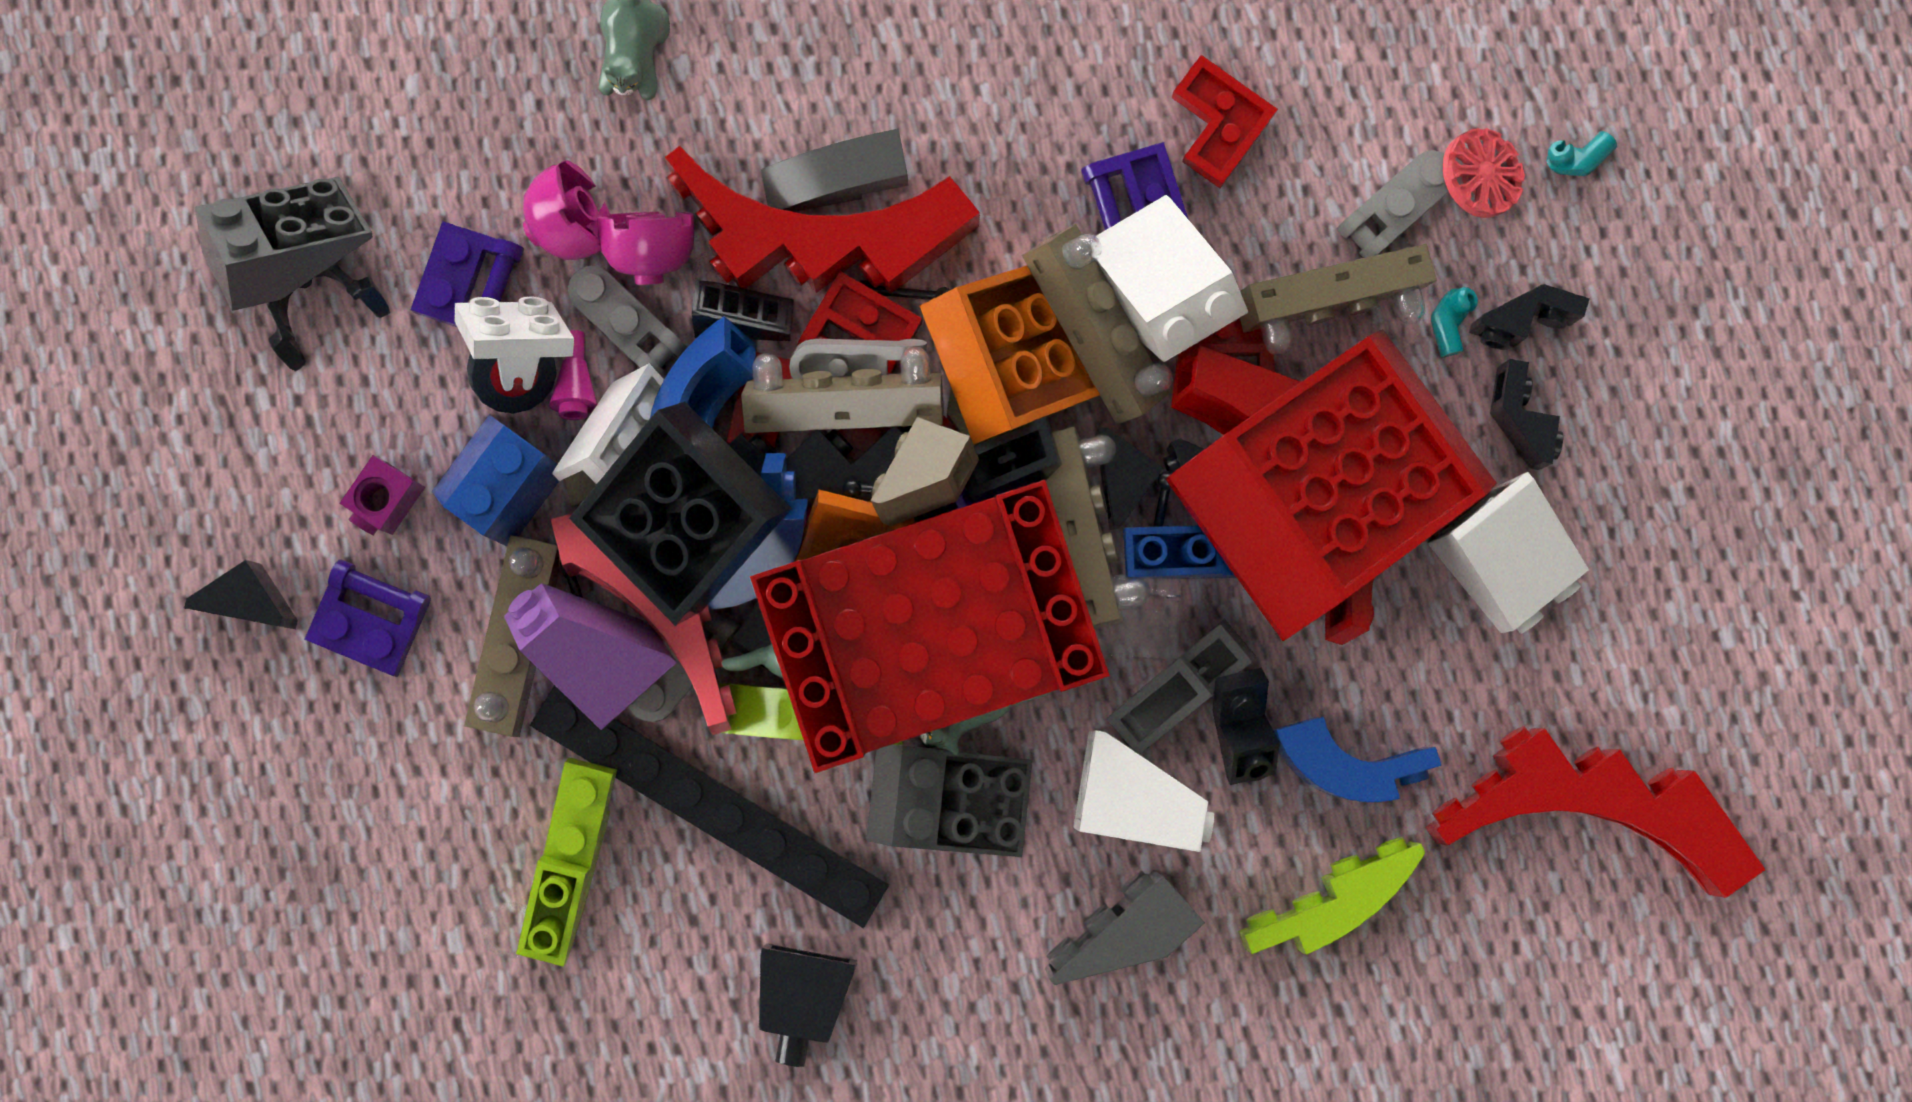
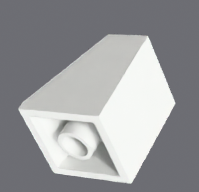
M1167 195L1086 241L1129 321L1136 330L1139 339L1163 362L1248 313L1232 271Z
M1529 472L1499 485L1427 543L1500 633L1517 629L1522 634L1532 628L1544 617L1540 609L1553 599L1558 604L1573 595L1581 587L1577 579L1589 571L1575 545Z
M1096 730L1089 731L1073 828L1080 832L1200 852L1202 841L1209 843L1213 831L1214 813L1207 811L1208 801L1108 733Z

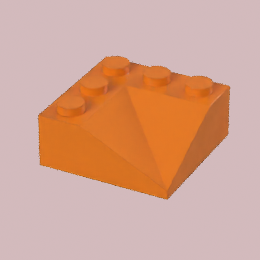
M1027 265L958 286L919 305L973 445L1100 395Z

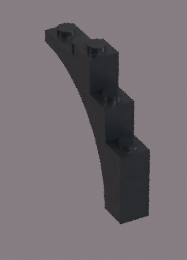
M901 426L890 427L855 461L848 455L853 450V447L836 429H832L829 432L826 430H816L786 458L787 471H795L796 499L816 498L818 490L846 496L843 493L842 487L846 480L852 478L857 479L861 484L874 485L881 474H886L895 458V448L899 438L903 433L909 432L912 426H907L905 429ZM743 431L728 444L760 477L766 453H777L772 444L759 432L751 436ZM860 494L855 499L871 502L872 494ZM946 506L914 517V520L920 522L947 513L949 510Z

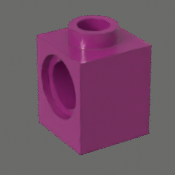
M372 455L339 504L353 512L348 520L365 532L374 536L379 529L393 535L425 487L388 462ZM387 488L389 502L385 508L375 512L372 507V497L379 489Z

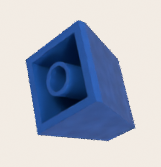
M489 414L434 487L432 493L444 508L481 535L508 546L510 535L519 536L559 483L558 479L552 474L558 464Z

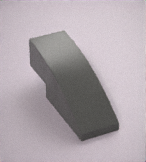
M899 128L834 143L761 169L767 205L792 212L861 200L862 194L908 186V174Z
M1224 618L1106 719L1132 750L1140 755L1213 696L1215 678L1239 673L1253 662L1256 655Z

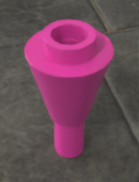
M570 330L574 337L573 356L565 357V360L562 362L549 407L559 412V417L563 419L583 420L588 417V413L593 412L597 406V401L587 362L584 360L585 333L579 330Z

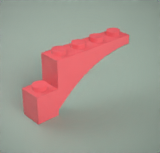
M573 513L552 518L551 523L561 564L569 577L581 575L595 582L621 599L646 620L669 646L686 671L697 693L707 726L712 735L731 730L728 716L737 714L730 686L720 687L716 669L723 667V658L717 638L708 640L703 624L712 620L709 606L707 605L702 612L675 626L569 519Z

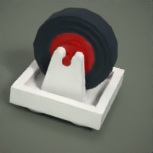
M477 297L471 299L470 303H455V323L470 351L467 363L469 384L479 400L495 411L511 414L528 411L543 402L553 389L557 375L554 357L573 356L574 337L553 303L540 297H523L519 299V302H499L493 298Z

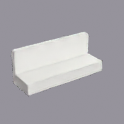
M650 363L611 383L552 472L558 481L583 470L597 484L649 421L655 398L664 381Z

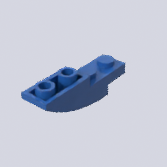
M1199 525L1132 527L1123 529L1126 578H1236Z

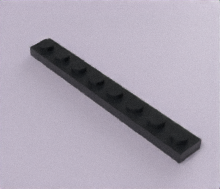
M555 685L529 725L588 762L617 769L616 779L863 929L889 887L888 883L614 718L600 730Z

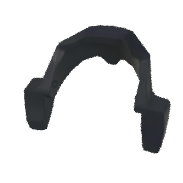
M336 263L315 276H326L345 285L347 293L354 300L360 299L376 317L381 318L390 314L385 299L370 277L354 280ZM312 279L299 288L305 289L312 284ZM290 293L281 300L266 303L276 324V332L268 338V341L278 357L290 369L296 372L305 365L306 361L295 341V336L289 324L288 302L292 295Z

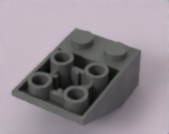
M339 177L316 179L310 183L282 189H269L262 193L234 199H221L214 203L195 207L202 253L232 311L283 299L373 238L371 229Z
M893 744L877 749L866 841L892 847L1022 857L1033 760L959 752L958 755H953L948 750Z
M1154 870L1149 875L1140 871L1120 889L1125 896L1111 909L1106 904H1103L1084 921L1083 924L1088 930L1073 942L1069 937H1066L1048 953L1047 958L1050 960V964L1045 970L1049 980L1054 985L1167 958L1205 922L1163 875Z

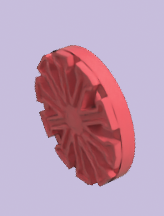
M1480 128L1471 129L1459 135L1449 144L1443 158V177L1451 197L1463 210L1481 218L1498 216L1516 204L1523 192L1521 186L1525 178L1523 165L1518 162L1516 156L1519 154L1513 144L1508 140H1503L1501 138L1502 134L1488 128L1484 130ZM1457 157L1464 164L1460 165L1457 161H1455V158ZM1506 162L1507 167H1501V164ZM1461 177L1463 181V184L1459 185L1457 181V178ZM1471 192L1475 194L1474 202L1471 200Z

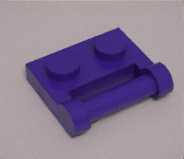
M1164 142L1100 160L1081 169L1085 184L1091 185L1105 230L1122 221L1109 182L1110 177L1119 174L1122 176L1133 214L1167 195L1188 219Z
M442 221L410 310L415 314L457 327L455 323V303H469L486 253L494 255L496 258L482 297L493 298L501 302L515 262L520 263L524 248L505 239H496Z
M340 559L335 563L330 572L327 589L304 640L391 676L398 677L429 607L431 597L417 590L409 593L356 571L354 564ZM351 589L404 611L400 625L343 602L347 590Z

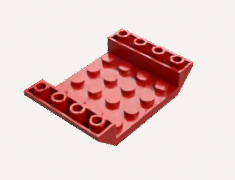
M1383 329L1367 336L1224 434L1165 479L1282 641L1287 640L1342 603L1486 496L1497 484Z
M1046 480L750 576L814 774L863 758L865 753L1055 690L1063 692L1110 676Z

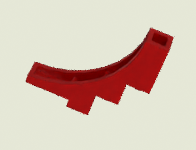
M678 146L665 156L671 172L666 176V179L682 200H685L688 196L693 199L700 208L695 215L711 236L719 232V234L708 241L714 256L709 260L710 265L725 284L733 280L738 287L744 289L788 258L784 262V266L800 286L807 282L817 293L832 282L840 271L844 273L861 259L863 262L858 266L871 285L876 288L882 284L891 294L979 227L980 212L950 176L922 194L884 209L851 215H806L773 208L736 193L705 172L681 146Z
M1199 345L1176 365L1171 408L1206 423L1224 435L1301 381ZM1374 579L1325 613V640L1344 645L1370 630V625L1374 618V607L1371 604Z
M1521 726L1502 738L1500 743L1504 748L1494 754L1493 758L1503 773L1499 774L1497 770H1493L1479 778L1472 784L1475 790L1473 794L1461 802L1457 798H1453L1439 806L1432 813L1436 820L1425 827L1437 844L1448 846L1482 826L1513 816L1549 811L1578 812L1618 823L1651 840L1682 864L1708 895L1727 898L1766 870L1696 771H1675L1674 768H1668L1649 780L1647 783L1651 788L1649 790L1620 749H1604L1601 751L1599 747L1590 749L1574 761L1577 767L1574 770L1545 728L1527 730L1525 726Z

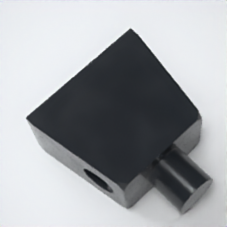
M767 943L762 947L760 954L759 1030L780 1034L775 1062L787 1066L804 1067L809 1040L823 1043L829 1042L854 975L857 960Z

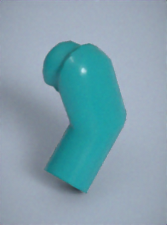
M1600 131L1584 148H1576L1572 144L1566 146L1565 140H1559L1549 147L1546 162L1549 168L1556 174L1584 177L1591 174L1617 148V142L1605 131Z
M1469 287L1454 288L1448 291L1432 312L1431 324L1441 358L1464 352L1458 327L1468 313L1475 310L1478 304L1476 293Z

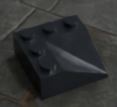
M686 402L659 409L654 413L569 519L676 626L704 610L792 508Z

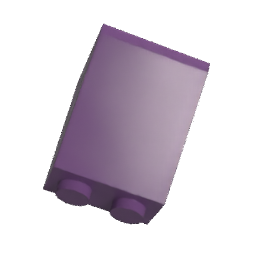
M543 583L538 585L533 591L526 590L519 594L510 604L509 612L504 615L520 652L600 730L677 663L660 636L647 621Z

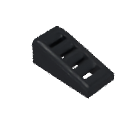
M696 280L692 305V322L695 338L725 316L751 340L791 341L794 299L712 281ZM749 313H757V319L749 317ZM768 314H777V322H769Z

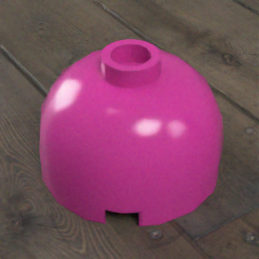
M564 160L557 165L548 167L533 179L524 195L523 215L525 221L523 222V228L526 236L535 246H541L546 252L563 260L584 259L601 252L597 216L609 218L610 214L605 202L598 212L592 195L589 192L596 185L578 165L569 160Z
M659 212L609 214V218L597 216L601 251L609 265L616 271L634 275L635 284L653 285L664 283L663 274L679 270L691 255L695 234L693 213L675 212V217L666 218L664 214H658Z

